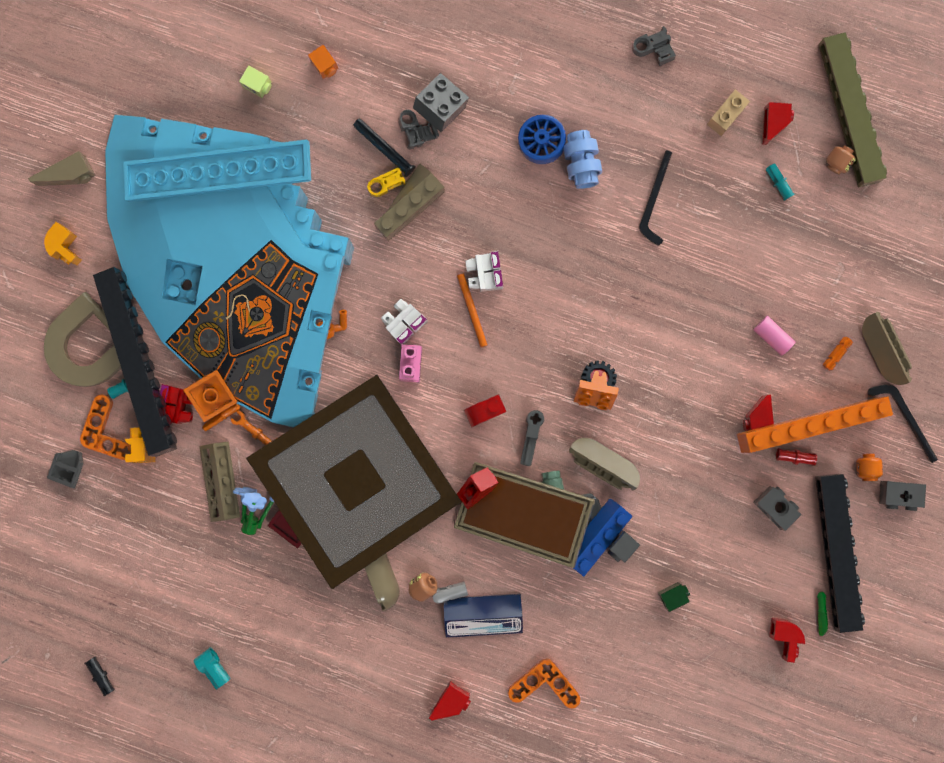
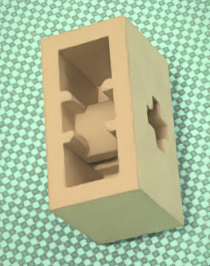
M735 89L707 125L722 136L750 101Z

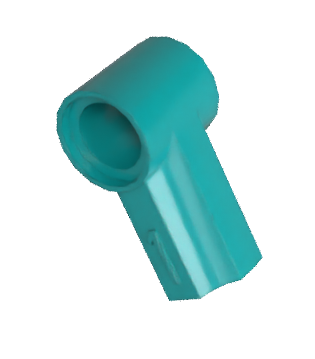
M208 648L193 660L196 668L207 676L216 690L231 679L220 664L219 656L212 648Z

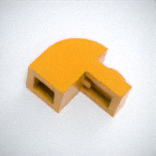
M55 222L46 233L44 239L47 253L57 260L60 258L68 265L73 263L78 266L82 261L81 258L68 249L77 236L62 224Z

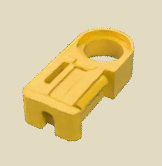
M396 168L370 180L367 188L371 196L380 197L389 193L388 190L390 191L401 186L402 183L405 185L406 181L401 170ZM374 183H379L382 189L380 192L374 193L371 191V186Z

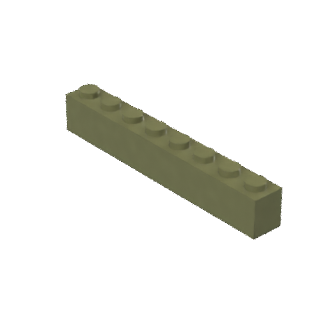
M846 32L825 37L818 45L846 146L854 151L852 155H854L856 160L852 167L858 188L879 183L887 178V169L882 163V151L877 145V133L871 123L872 115L866 106L867 98L861 88V76L857 74L856 58L852 56L851 40L847 38Z

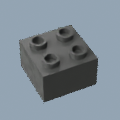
M440 73L416 96L413 109L442 132L466 108L469 97Z

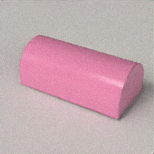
M765 316L753 329L780 356L788 352L795 344V341L768 316Z

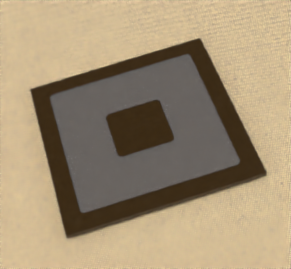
M378 375L370 378L246 458L331 590L462 502Z

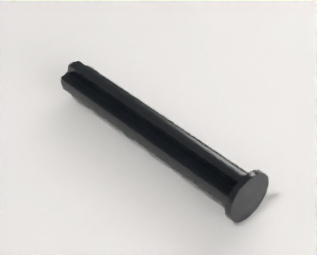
M359 118L354 122V128L404 173V177H408L414 171L416 166L409 164L363 120Z

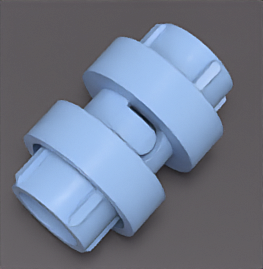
M588 130L569 133L567 135L568 143L563 148L565 159L572 162L567 166L569 180L575 181L577 189L598 185V176L602 174V166L599 159H594V156L599 153L597 140L591 138Z

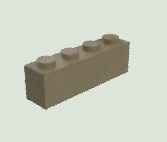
M419 164L386 213L374 223L375 227L387 241H390L445 192L444 186L428 169Z

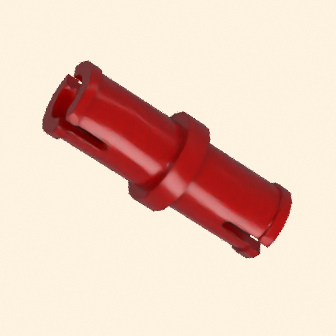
M778 448L776 460L792 462L795 465L802 463L815 466L817 455L816 453L801 452L798 449L792 451Z

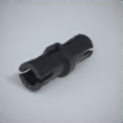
M96 656L84 663L93 677L92 681L96 682L103 696L115 690L106 676L108 673L103 671Z

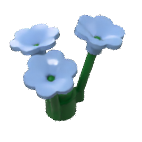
M250 487L235 488L233 493L241 495L242 502L241 531L247 535H255L257 529H261L262 523L274 501L270 496V501L258 521V518L253 516L256 509H263L267 499L257 493V489ZM247 507H248L250 513H249V515L246 516Z

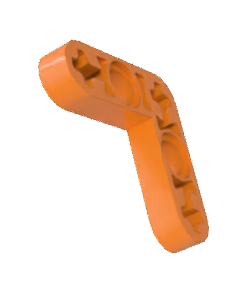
M98 395L94 398L80 442L85 448L125 460V453L116 450L128 447V451L131 454V444L103 434L113 401L108 395ZM100 400H104L107 403L102 409L101 404H99ZM99 410L100 412H104V415L101 413H95V411ZM95 416L101 418V424L98 427L92 424V419ZM89 428L98 430V432L89 431ZM92 435V439H94V442L89 443V441L86 440L87 436L90 437ZM107 440L113 443V448L110 451H106L103 446Z
M550 659L541 660L508 689L510 700L520 703L547 682L566 707L576 708L581 701L579 693ZM543 664L547 666L552 665L550 669L555 675L550 680H548L551 677L547 671H542L544 669ZM530 675L537 677V683L534 686H530L526 682ZM557 678H561L565 682L564 686L560 689L554 687V681ZM523 682L528 691L526 692L524 688L520 692V697L517 695L513 697V689H521L522 685L520 683ZM568 687H570V689L567 690L568 693L571 696L576 695L574 703H572L571 701L567 702L568 697L565 693H563L566 691Z

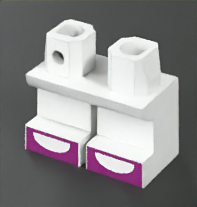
M498 251L484 255H475V258L465 261L467 272L476 270L478 272V277L468 278L469 289H480V292L503 289Z
M400 299L394 305L400 314L394 318L387 312L381 319L386 325L385 328L402 346L414 335L403 321L416 333L428 320L411 304L408 305Z

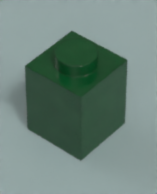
M679 582L658 592L668 612L690 602L688 599L690 593L686 585L682 586Z

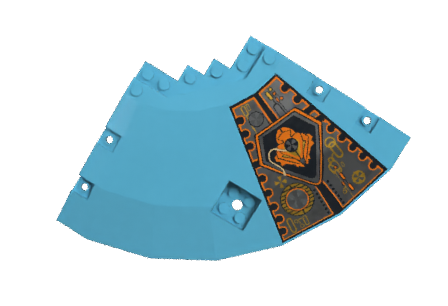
M114 115L105 150L107 220L122 271L127 277V286L162 343L199 378L218 370L236 398L237 404L272 423L289 427L297 426L315 414L317 393L322 376L321 366L332 319L334 300L343 264H351L354 251L353 244L348 237L320 231L321 218L315 210L306 208L308 197L300 186L292 185L293 183L131 202L125 201L123 165L125 161L282 142L273 141L268 137L216 127L212 129L192 123L161 119L159 122L146 119L145 117ZM156 127V131L151 133V128ZM202 134H207L205 139H201ZM186 280L192 282V287L189 290H184L182 287L183 282ZM318 319L323 321L321 326L316 325ZM311 378L312 384L307 385L306 379Z

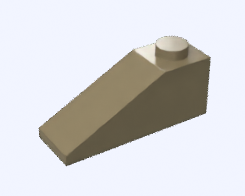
M78 151L28 179L36 186L75 185L89 182L95 176V173L86 156Z

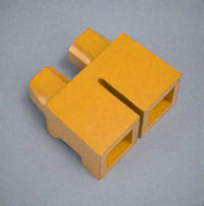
M130 428V439H125V441L131 444V454H125V462H156L155 457L148 456L140 428Z

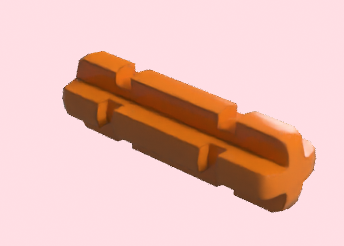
M848 337L841 339L840 344L828 356L829 359H826L823 363L824 368L829 371L834 369L835 363L840 361L847 348L853 344V341Z

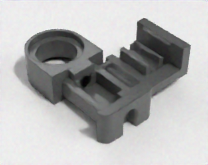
M664 26L660 32L649 37L647 34L640 36L633 43V53L636 56L644 57L653 53V51L659 55V66L675 60L676 57L670 45L671 37L669 34L667 35V29ZM644 43L647 48L644 51H640L636 48V45Z
M404 110L401 112L398 123L401 132L405 131L409 142L407 149L411 150L416 146L418 148L422 147L424 142L439 137L438 130L431 123L423 127L419 125L413 111ZM409 115L412 118V123H404L402 117Z

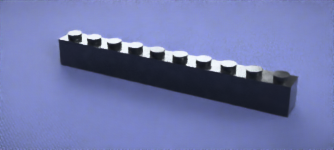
M115 267L94 274L93 278L148 456L158 457L177 449V438L171 430V419L166 414V403L159 391L160 383L155 378L153 372L155 370L154 364L148 356L149 348L143 340V329L137 321L138 313L131 301V291L126 285L127 277L123 271Z

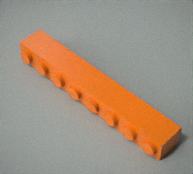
M889 396L876 397L738 433L737 438L741 453H752L892 416L893 412Z

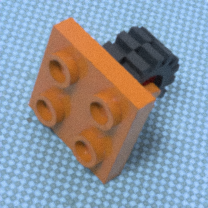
M595 361V364L590 362L589 366L586 365L574 396V402L581 406L590 405L600 410H611L619 388L614 387L617 381V374H614L615 369H610V364L605 366L604 361L599 364V361Z

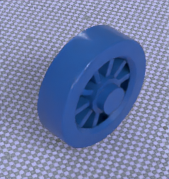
M536 115L529 118L521 126L518 134L521 153L527 160L535 164L554 162L562 155L564 145L566 144V134L563 125L556 118L549 115ZM537 147L536 153H532L531 151ZM547 147H550L554 151L549 154ZM541 149H544L546 155L539 156Z

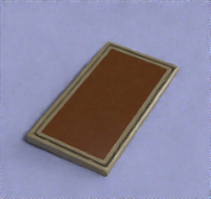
M474 462L470 476L488 467L499 483L492 492L471 508L467 509L461 503L454 528L575 568L595 499Z

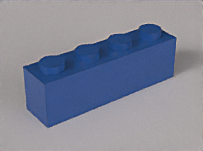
M611 498L587 526L576 565L573 568L583 577L633 517Z

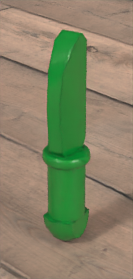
M821 591L817 594V612H819V635L823 636L828 631V618L826 613V594Z

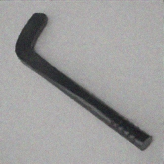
M668 150L664 153L639 226L643 236L658 246L664 240L649 229L648 223L672 156V152Z
M880 385L868 389L869 396L886 393L892 396L930 462L937 461L938 458L911 414L899 390L893 385Z

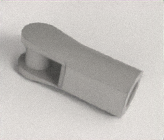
M465 582L437 588L436 594L433 595L434 602L442 603L467 596L468 592Z

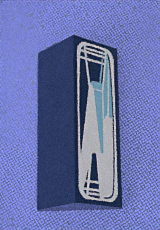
M521 594L460 597L445 601L444 624L446 638L523 633Z

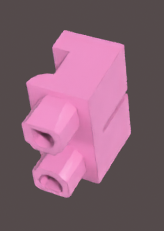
M402 344L400 381L420 383L422 346Z

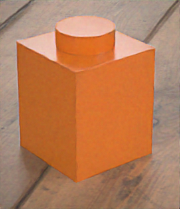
M324 45L308 54L311 63L323 79L329 78L336 73L338 69L337 63Z

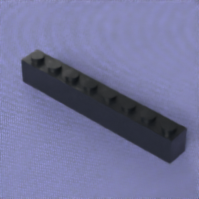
M844 474L815 476L834 630L839 633L863 631L865 618L863 613H861L860 607L863 601L858 591L860 578L856 574L855 567L858 565V561L853 551L855 539L851 535L853 522L848 511L850 500L846 496L848 482Z

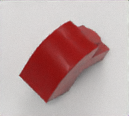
M499 394L464 409L471 428L507 412Z
M771 618L769 637L773 640L784 641L782 659L795 663V659L799 656L797 643L805 644V636L802 630L788 620Z

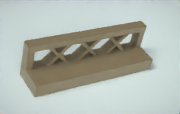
M229 441L199 446L211 522L239 518L237 494L233 493L236 486ZM207 449H209L210 458H208ZM216 508H218L219 517H217Z

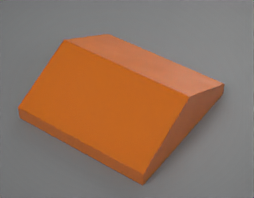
M218 370L203 376L183 389L204 422L237 403L236 398Z

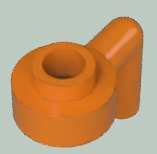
M342 309L339 311V324H330L327 340L332 338L335 332L347 329L346 310ZM319 322L316 325L321 326L323 322Z

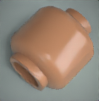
M846 145L842 148L834 147L826 159L827 168L838 175L840 173H847L856 160L854 155H852L854 151Z
M428 573L419 574L409 583L410 596L421 602L429 599L437 592V581L435 577Z

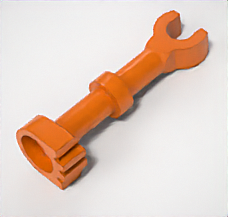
M237 411L241 416L239 421L231 418L233 424L244 427L252 434L255 440L258 439L264 445L272 442L263 434L260 428L257 429L248 422L245 413Z

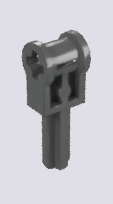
M538 410L531 411L526 417L528 426L520 464L525 466L532 465L539 429L544 423V415ZM538 414L540 422L533 424V420H530V417Z

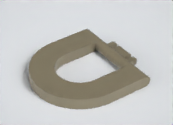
M87 292L82 293L52 322L44 340V355L51 371L62 381L81 387L100 385L111 379L121 370L114 345L98 361L89 366L75 364L68 355L67 344L70 336L93 314L109 330L104 310Z

